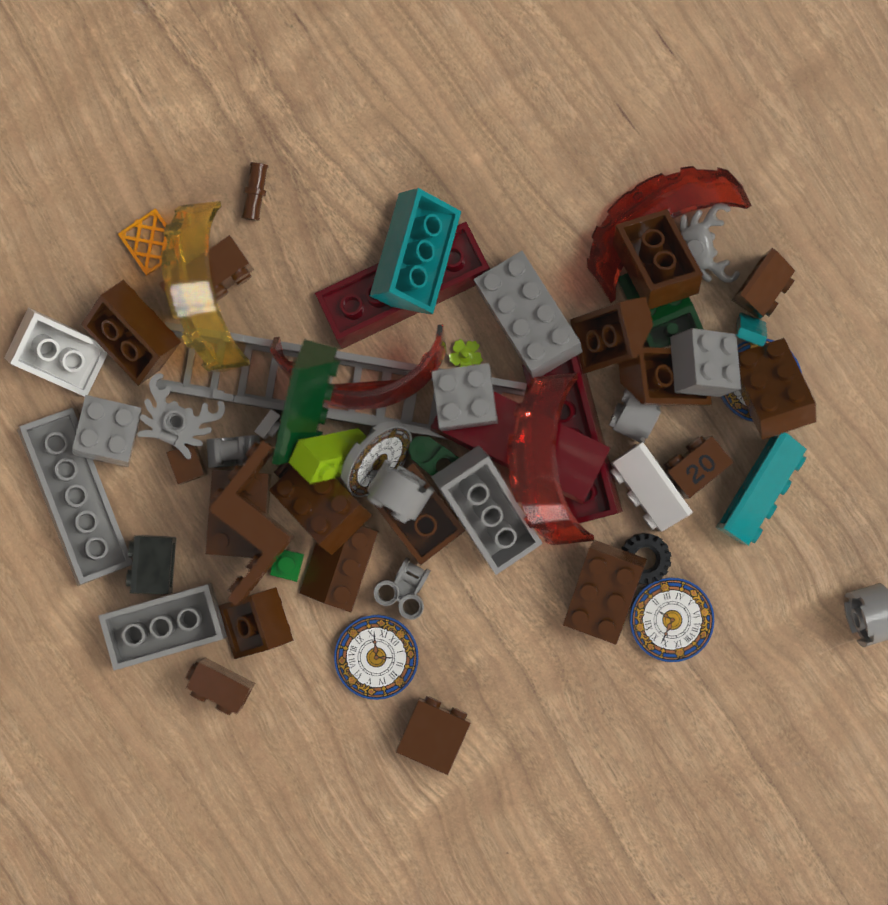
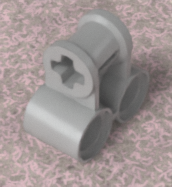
M250 435L207 439L208 467L244 465L249 459L245 456L255 442L260 443V436Z
M406 557L394 578L395 581L389 579L382 580L376 585L374 589L375 600L383 606H390L398 601L399 612L404 618L409 620L418 618L423 612L424 602L417 592H420L431 570H423L411 563L410 559ZM407 571L418 576L419 578H415L414 576L408 574ZM390 585L393 587L395 595L391 600H383L379 596L381 586ZM412 598L418 601L420 608L416 613L409 614L404 610L403 604L407 599Z

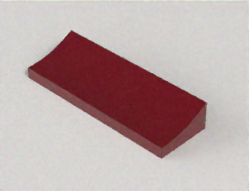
M467 222L457 226L436 304L476 286L474 279L490 270ZM379 263L315 293L341 349L420 313L391 307L370 296Z
M576 355L536 380H533L524 364H522L534 411L605 445L587 373L583 374L579 355ZM608 455L583 505L555 492L564 527L623 512L615 479L610 472L612 468Z
M495 391L494 397L498 424L441 431L438 415H436L430 427L431 431L469 450L480 446L492 461L582 505L610 450V447Z

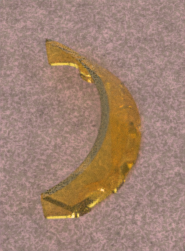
M221 201L178 206L174 210L176 214L171 224L166 225L163 234L167 238V250L162 251V272L173 318L181 322L184 329L181 337L186 346L195 349L203 360L202 367L208 372H226L250 366L249 359L237 346L226 327L217 304L211 280L209 237L214 217L221 208Z

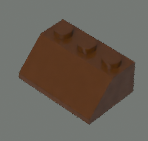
M646 297L617 302L570 319L572 329L581 342L582 352L578 355L583 374L638 357L653 326L651 311Z
M642 347L637 358L618 363L621 384L642 405H712L711 396L675 393L671 348Z
M361 526L333 555L316 542L300 594L324 604L352 612L379 531Z

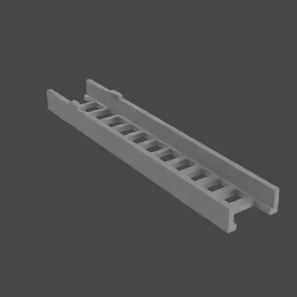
M165 322V325L177 337L191 339L183 383L160 379L156 384L158 389L164 390L167 386H170L172 393L278 411L284 410L286 400L273 398L280 355L297 357L302 345ZM198 341L217 344L210 387L190 384ZM226 341L246 344L237 395L224 393L225 391L218 390ZM253 350L273 353L265 397L245 393ZM337 351L335 359L340 360V365L355 367L348 411L329 408L326 419L373 427L384 422L397 421L407 428L410 433L447 439L430 430L431 424L437 415L435 392L429 424L412 422L419 378L433 380L432 371L443 369ZM362 369L383 372L376 415L355 412ZM392 374L408 376L401 420L385 417ZM492 377L493 390L501 395L504 392L524 396L527 383ZM325 400L324 407L328 408L329 401Z

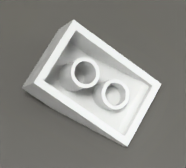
M28 308L4 358L18 368L85 397V395L89 394L108 353L93 338Z

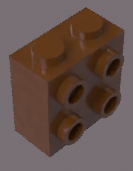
M207 658L192 664L185 677L189 681L186 688L191 690L190 695L202 702L208 699L216 703L215 708L227 715H231L232 712L238 714L255 685L254 682Z
M426 696L424 700L419 697L397 746L396 753L448 775L469 729L471 720L466 718L468 714L462 710L452 707L451 711L440 707L442 702L435 698Z

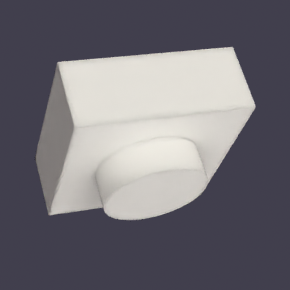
M271 409L254 432L264 439L268 436L273 438L279 431V421L282 416Z

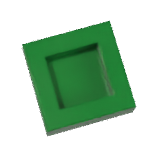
M285 549L272 565L270 575L298 582L305 554Z

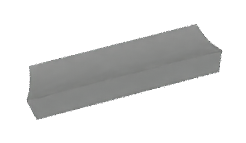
M73 408L19 426L17 431L76 584L80 586L131 566L132 560L128 557V549L93 459L73 455L72 447L78 427V420Z

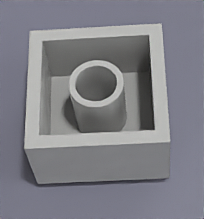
M692 328L670 337L675 393L720 397L741 390L736 334Z
M489 363L432 371L438 422L441 431L498 424Z
M85 395L72 447L73 455L129 467L142 409Z

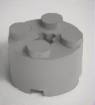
M625 388L621 400L624 404H617L609 425L613 427L612 430L639 443H645V439L650 435L661 413L660 405H642Z
M385 460L367 488V491L370 493L367 499L378 507H382L384 504L392 509V516L404 523L410 519L416 520L434 489L429 487L426 490L424 488L426 482L400 465L397 469L391 468L392 462Z
M878 583L846 593L845 597L849 598V602L844 603L845 615L851 632H858L861 637L857 642L862 647H867L888 640V589L883 584Z

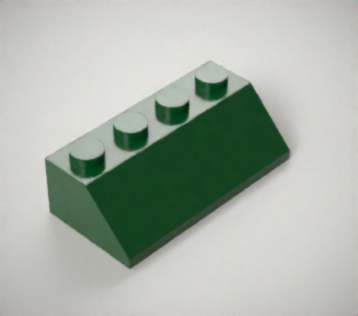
M304 339L293 366L271 464L280 465L288 463L299 440L323 435V432L318 431L320 424L325 425L329 408L324 407L325 400H331L334 384H330L331 376H337L340 360L335 359L338 348Z

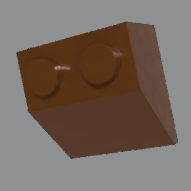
M771 248L761 257L731 301L757 319H761L764 315L769 317L779 304L775 299L780 292L785 294L795 281L791 278L795 270L778 251Z
M276 587L249 595L238 606L231 602L219 605L234 659L267 651L294 641Z

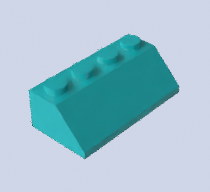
M420 188L399 193L370 296L391 307L433 314L461 211Z
M786 432L770 437L716 528L743 545L749 546L750 542L755 543L763 531L760 526L764 519L767 518L769 520L777 508L775 501L779 494L784 495L792 483L789 480L794 470L798 472L806 460L804 453L807 449Z

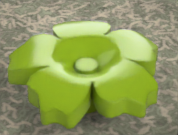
M462 339L455 341L453 351L456 353L449 354V362L453 363L454 366L460 364V367L481 364L483 361L481 353L476 352L480 345L477 341H467L466 345Z

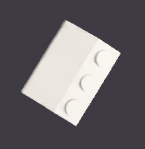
M643 442L636 444L610 463L613 467L610 470L611 474L619 484L625 483L629 489L626 495L635 507L639 505L646 513L643 519L651 530L657 528L659 532H662L693 513Z

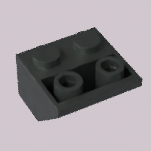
M134 536V541L129 542L128 557L133 559L132 569L127 570L126 586L130 587V593H172L176 537Z

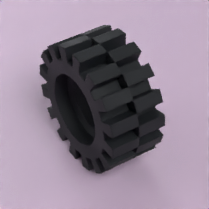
M642 533L633 535V537L625 541L624 546L621 547L622 550L636 554L639 549L646 547L653 550L656 556L653 567L643 570L639 583L653 584V582L660 581L668 573L669 566L671 567L670 557L672 556L668 545L663 539L653 534Z

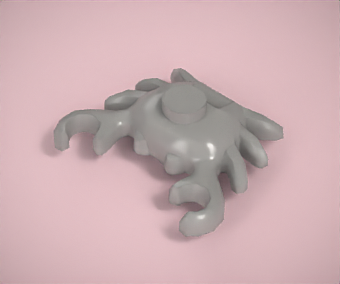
M724 203L714 204L701 223L698 221L702 215V210H697L689 226L688 217L682 215L680 233L703 273L702 278L707 282L712 280V277L705 271L709 269L725 283L737 280L740 276L739 271H735L732 276H728L724 272V268L730 264L729 260L718 263L714 262L713 258L718 254V251L713 245L715 234L709 231L711 226H723L725 224L723 220H719L716 217L717 211L722 209L729 212L731 207Z
M161 373L155 374L150 379L149 387L157 406L154 408L148 398L144 401L153 419L142 414L140 416V419L152 427V430H142L137 435L139 437L157 438L178 448L185 458L191 459V453L185 446V443L193 446H203V442L193 438V436H204L211 433L212 428L199 429V426L222 418L225 413V405L223 401H218L219 410L217 413L212 414L208 411V404L203 403L200 415L194 416L193 409H185L179 406L176 401L166 403V398L172 388L167 386L164 390L158 389L156 386L157 381L162 379L164 375Z

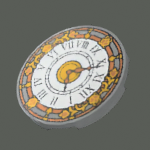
M397 421L381 423L372 428L373 433L360 445L356 442L345 459L341 472V479L344 480L345 488L352 495L365 497L370 494L367 488L385 460L392 462L391 468L397 469L399 465L403 466L409 455V445L412 437L409 430Z

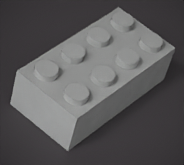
M523 251L474 279L479 294L533 380L538 379L582 352L580 340Z
M477 446L432 476L437 487L495 575L543 544L493 462L480 446Z
M212 583L98 616L113 670L181 652L227 637Z

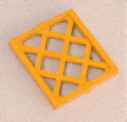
M156 208L142 218L135 220L133 224L118 233L146 276L162 265H166L169 260L184 251ZM154 216L152 226L142 225L144 220ZM157 219L161 221L165 229L156 227ZM138 227L136 237L126 236L128 231ZM142 228L151 230L150 240L140 238ZM155 231L165 233L163 242L153 241ZM168 235L171 236L176 245L167 243ZM127 240L135 241L134 250ZM139 242L149 244L147 253L137 252ZM153 244L162 246L161 256L151 254ZM166 247L176 249L173 254L164 257ZM138 256L146 257L145 266ZM150 258L160 260L157 265L148 268Z

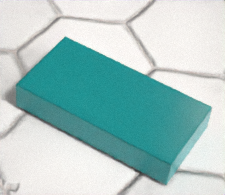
M740 312L737 319V337L758 346H764L767 339L766 322Z

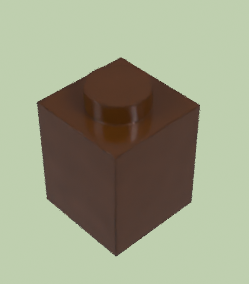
M185 443V446L191 453V459L185 458L182 452L173 445H171L173 450L166 452L177 484L182 485L207 475L197 446Z

